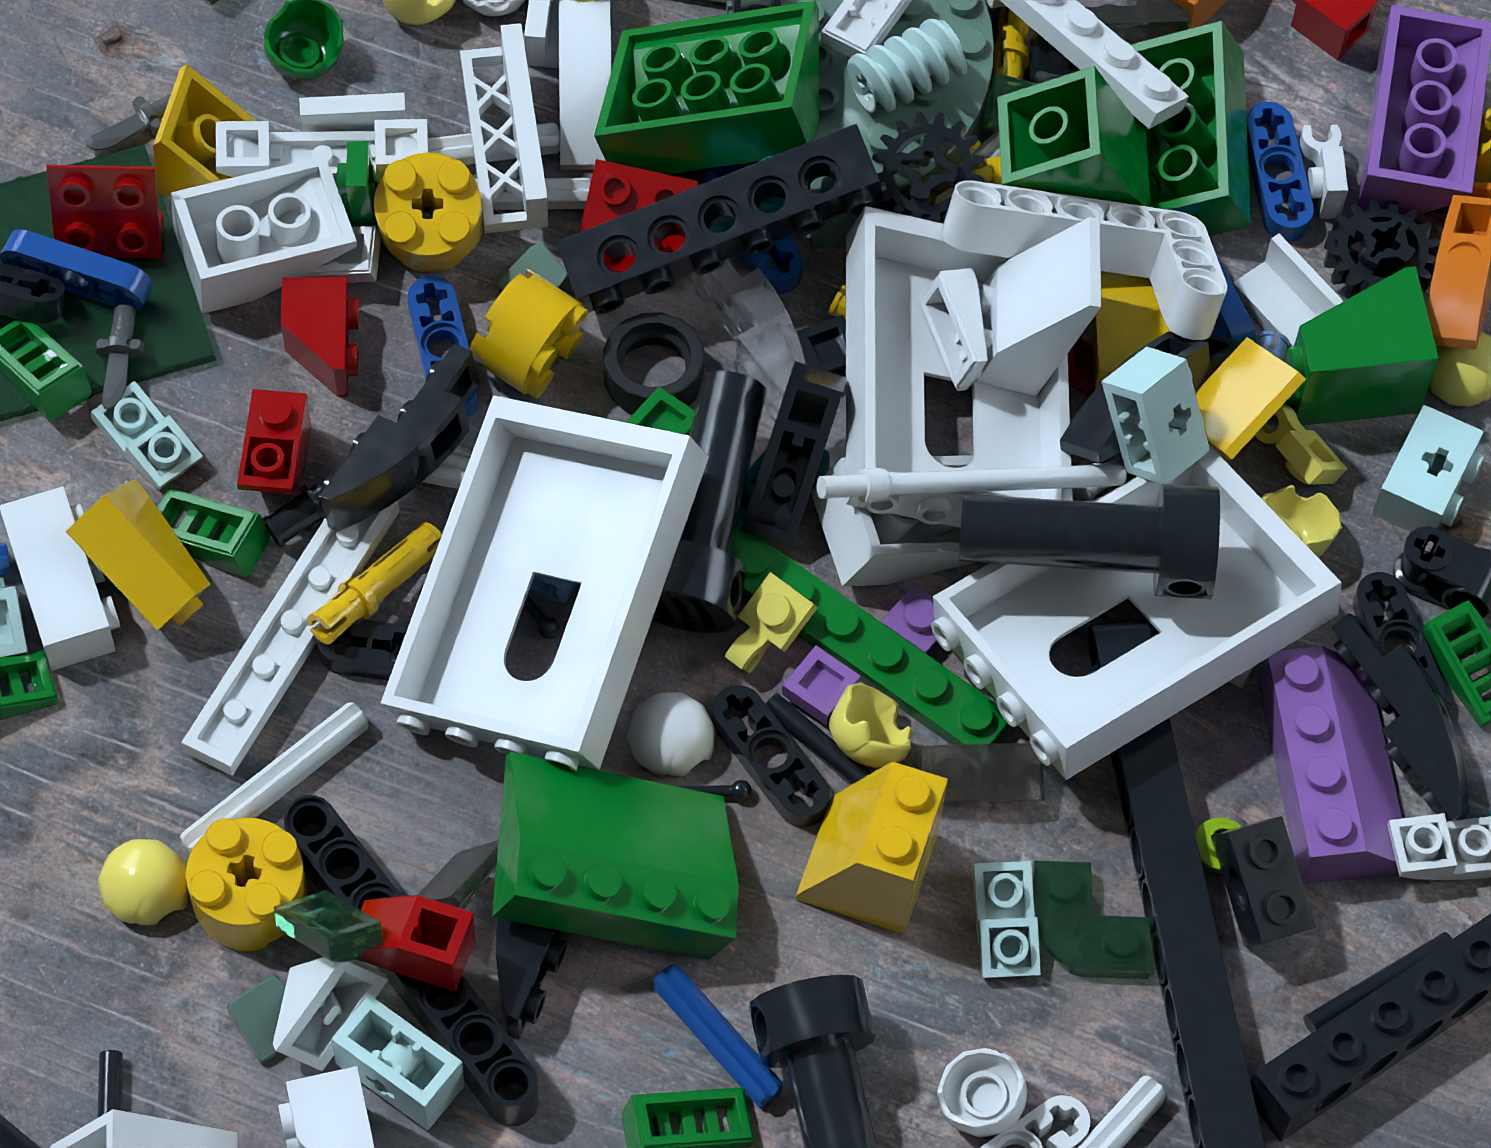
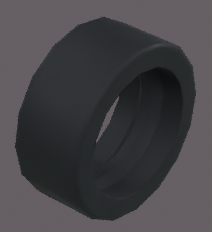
M663 312L640 313L623 320L612 330L603 348L604 386L612 401L627 413L633 415L658 387L687 406L697 399L704 377V346L695 329L681 318ZM644 345H662L674 349L685 359V371L675 382L665 386L647 387L633 382L622 371V361L633 349Z

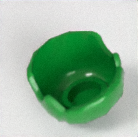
M286 0L278 13L267 22L263 34L265 57L277 72L297 81L319 78L335 65L342 51L344 42L343 21L333 6L322 0Z

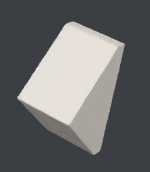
M335 953L290 967L273 1040L275 1051L323 1071L334 1056L331 1038L368 994L376 998L388 981L386 974L341 953Z

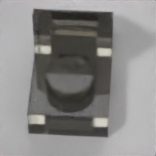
M1127 0V6L1104 4L1098 7H1085L1130 45L1188 30L1189 25L1188 12L1172 0Z

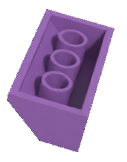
M1391 5L1380 44L1357 204L1362 210L1367 211L1371 199L1377 200L1380 209L1387 210L1390 203L1394 200L1398 201L1399 213L1405 215L1414 208L1418 211L1417 215L1450 205L1453 195L1471 196L1491 49V22Z
M1324 646L1276 652L1265 659L1258 684L1293 853L1303 884L1399 874L1387 823L1389 820L1402 819L1388 753L1384 748L1386 744L1377 703L1368 691V688L1372 685L1370 676L1362 666L1355 671L1352 670L1338 652Z

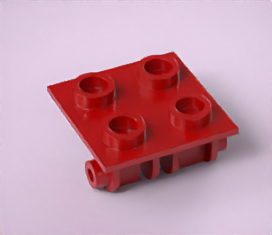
M596 159L579 232L696 187L699 182ZM679 235L669 236L662 241L659 250L666 253L675 252L682 247L685 238ZM631 255L618 256L612 261L610 270L616 272L628 270L633 265L635 257Z
M47 165L52 227L55 240L110 258L162 259L161 232H164V212L159 211L155 167Z

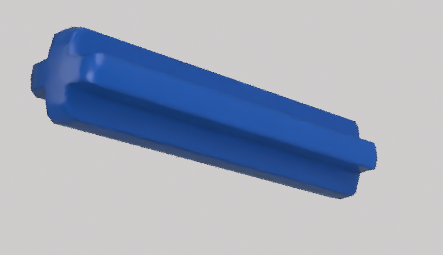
M671 964L661 971L653 980L654 990L738 1085L744 1087V1091L759 1107H765L776 1100L783 1091L782 1081L769 1067L761 1064L759 1055L678 965Z

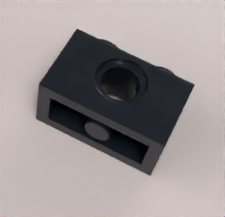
M1282 816L1260 820L1211 835L1244 946L1265 944L1316 928Z

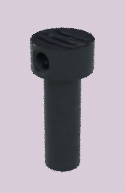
M712 371L703 377L689 436L709 458L652 618L653 622L675 629L699 633L725 632L735 626L747 572L746 566L738 558L730 555L729 551L767 395V388L750 376L731 371Z
M1161 484L1158 506L963 494L959 561L1153 573L1155 596L1211 600L1215 588L1218 564L1220 490L1218 487Z
M854 975L819 976L775 987L750 1001L749 1011L761 1064L769 1068H786L804 1148H877L855 1052L873 1043L876 1036L863 980Z

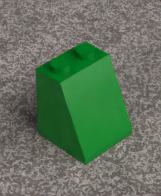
M1095 66L997 97L1002 185L1151 207L1146 132Z
M1416 266L1403 268L1299 326L1294 347L1287 349L1286 362L1305 377L1306 380L1287 399L1285 404L1295 411L1297 419L1302 426L1420 413L1439 357Z

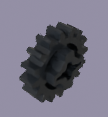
M918 112L915 118L916 126L909 128L901 119L896 121L900 134L895 139L885 134L880 137L888 148L886 154L878 153L872 155V160L883 167V172H879L877 175L881 186H886L887 188L883 191L884 198L879 199V201L883 205L896 201L897 204L893 209L894 213L903 215L912 213V217L920 219L930 217L931 221L943 224V216L947 214L952 196L941 203L935 204L937 196L950 188L954 189L955 185L961 181L987 183L983 177L976 174V170L987 166L988 162L985 156L972 154L981 145L976 135L964 140L962 139L967 128L962 121L959 120L949 129L947 128V117L944 113L938 112L934 123L928 124L925 115L922 112ZM923 138L922 145L909 153L902 152L910 143ZM948 141L952 142L961 152L964 167L950 163L948 160ZM931 159H934L936 165L947 174L931 175L928 183H925V179L913 168L919 169V166L928 167ZM895 174L908 178L912 184L910 192L912 196L911 201L906 199L898 189Z
M1376 199L1370 200L1367 211H1363L1355 203L1350 205L1347 217L1337 215L1332 231H1328L1324 244V249L1327 250L1323 262L1324 267L1334 268L1331 277L1332 284L1337 285L1346 282L1349 286L1345 296L1351 298L1405 267L1416 266L1421 289L1425 293L1433 277L1436 255L1440 245L1439 240L1429 239L1433 227L1431 223L1417 225L1414 221L1418 211L1413 208L1403 215L1398 212V201L1394 200L1390 203L1388 210L1380 209Z

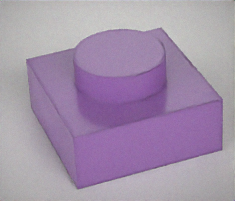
M914 583L881 622L929 656L939 645L931 628V623L934 621L933 596Z
M815 645L782 685V695L827 725L847 685L860 683L861 676Z

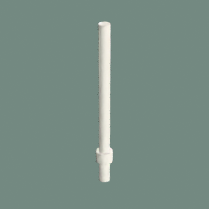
M1122 464L888 473L885 468L860 469L856 475L820 476L817 480V493L821 499L858 497L862 503L885 502L889 496L1123 486L1126 481V470Z

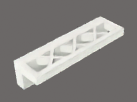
M521 23L500 25L501 47L460 51L485 233L548 227L547 191ZM503 64L504 75L492 88L474 77L473 67ZM505 89H507L508 98L502 95ZM477 93L483 96L479 101L477 100ZM492 103L510 114V118L498 131L480 120V116ZM512 132H513L514 141L511 140L510 138H508V136H509ZM483 136L489 139V141L485 145L483 142ZM499 146L517 157V161L505 174L486 163L487 158ZM518 176L520 178V184L514 181ZM489 179L496 183L491 189ZM507 190L523 201L524 212L494 215L492 204Z

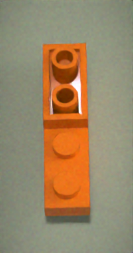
M1474 181L1471 196L1453 195L1438 249L1428 298L1427 313L1435 345L1449 348H1477L1491 302L1490 182Z

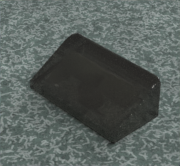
M499 840L473 847L454 855L417 895L464 910L496 874Z

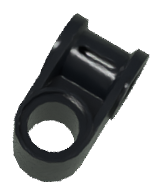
M1430 526L1419 527L1411 531L1404 542V552L1398 556L1393 566V576L1402 582L1406 592L1420 596L1449 610L1469 600L1482 619L1485 618L1491 609V550L1471 545L1442 532L1438 528ZM1431 541L1433 542V546L1429 552L1426 551L1425 548L1428 542ZM1416 570L1421 572L1418 580L1413 579Z

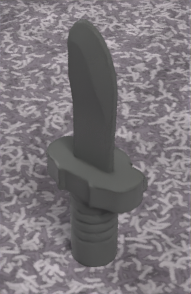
M171 93L152 104L142 96L136 97L132 101L136 114L90 136L85 142L86 147L91 150L109 149L145 128L156 137Z
M118 305L115 307L111 336L106 339H99L96 343V354L101 358L108 359L102 397L104 409L116 406L125 393L128 360L139 359L143 356L144 343L141 340L132 339L136 310L129 305Z

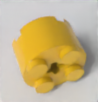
M428 152L413 154L388 165L377 186L374 197V212L381 240L388 251L408 268L420 272L434 273L446 271L461 263V260L472 249L474 250L479 243L484 224L479 188L467 166L449 156ZM426 207L436 208L433 212V218H423L422 213H424Z
M526 269V275L524 276L519 273L514 277L486 314L485 319L490 321L487 330L488 334L484 338L476 333L470 346L474 361L523 394L528 393L537 399L544 393L553 378L554 372L550 370V367L557 358L561 356L568 360L579 347L584 337V333L579 328L585 321L588 310L578 300L532 270Z
M222 818L209 825L206 833L197 841L189 855L186 866V881L193 910L201 926L216 943L238 951H257L269 947L268 943L277 940L284 934L287 937L300 924L308 901V890L302 858L295 838L279 826L258 818Z

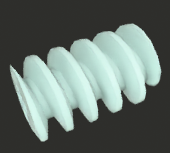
M936 19L925 20L920 25V28L911 27L902 33V37H890L884 42V46L874 45L866 51V55L859 53L853 55L848 60L847 65L852 88L859 102L870 113L875 112L876 102L889 113L896 109L894 93L904 103L912 102L914 100L913 84L921 94H929L932 91L930 76L938 85H947L950 82L948 67L960 78L968 73L963 48L957 35L944 20Z

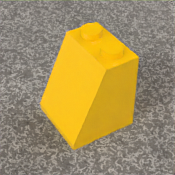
M892 761L831 796L799 885L796 900L905 934L939 834L948 779Z

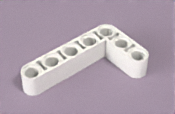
M961 181L955 185L941 231V237L950 246L966 252L1012 258L1088 217L1100 219L1101 271L1149 278L1164 322L1172 332L1191 340H1204L1211 336L1227 292V283L1206 227L1196 217L1167 209L979 181Z

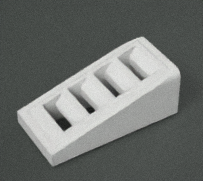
M973 268L940 271L920 301L957 391L967 390L988 361L979 288Z

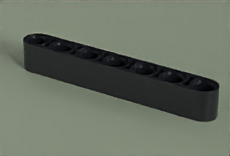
M304 795L295 799L287 806L284 813V828L286 832L295 838L301 854L304 872L351 933L365 900L401 896L328 801L316 795ZM308 824H319L324 827V830L315 836H304L298 833L301 828ZM341 866H350L358 870L352 877L347 879H337L330 875L336 868ZM377 967L380 972L386 974L390 985L431 1039L462 1061L464 1082L495 1121L508 1127L520 1126L528 1122L535 1115L539 1102L537 1074L533 1066L463 975L454 992ZM440 995H449L458 1000L455 1006L448 1010H437L429 1005L435 997ZM473 1039H483L492 1044V1047L481 1055H472L463 1050L464 1045ZM508 1083H516L527 1089L526 1093L516 1100H506L497 1094V1091Z

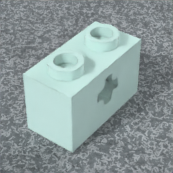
M1145 347L1101 381L1127 473L1160 484H1169L1210 451L1204 428V419L1199 409L1192 382V373L1187 359Z
M1423 405L1381 488L1372 514L1408 531L1426 526L1439 528L1441 523L1451 527L1464 500V497L1456 492L1462 481L1472 485L1484 460L1485 455L1476 451L1484 431Z
M369 994L331 1038L335 1062L339 1067L346 1069L357 1066L361 1083L427 1131L465 1086L461 1060Z

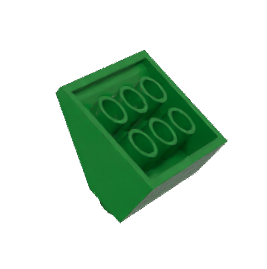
M816 1L623 30L594 137L605 160L662 174H671L760 161L768 156H775L815 140L819 122V8Z
M1223 21L1131 44L1135 51L1160 72L1167 75L1176 86L1189 96L1182 112L1150 129L1135 117L1146 132L1151 207L1192 215L1204 224L1209 236L1251 227L1243 51Z
M509 752L506 755L492 911L493 918L708 960L736 939L739 882L724 796L578 766L575 772L564 764L515 752Z

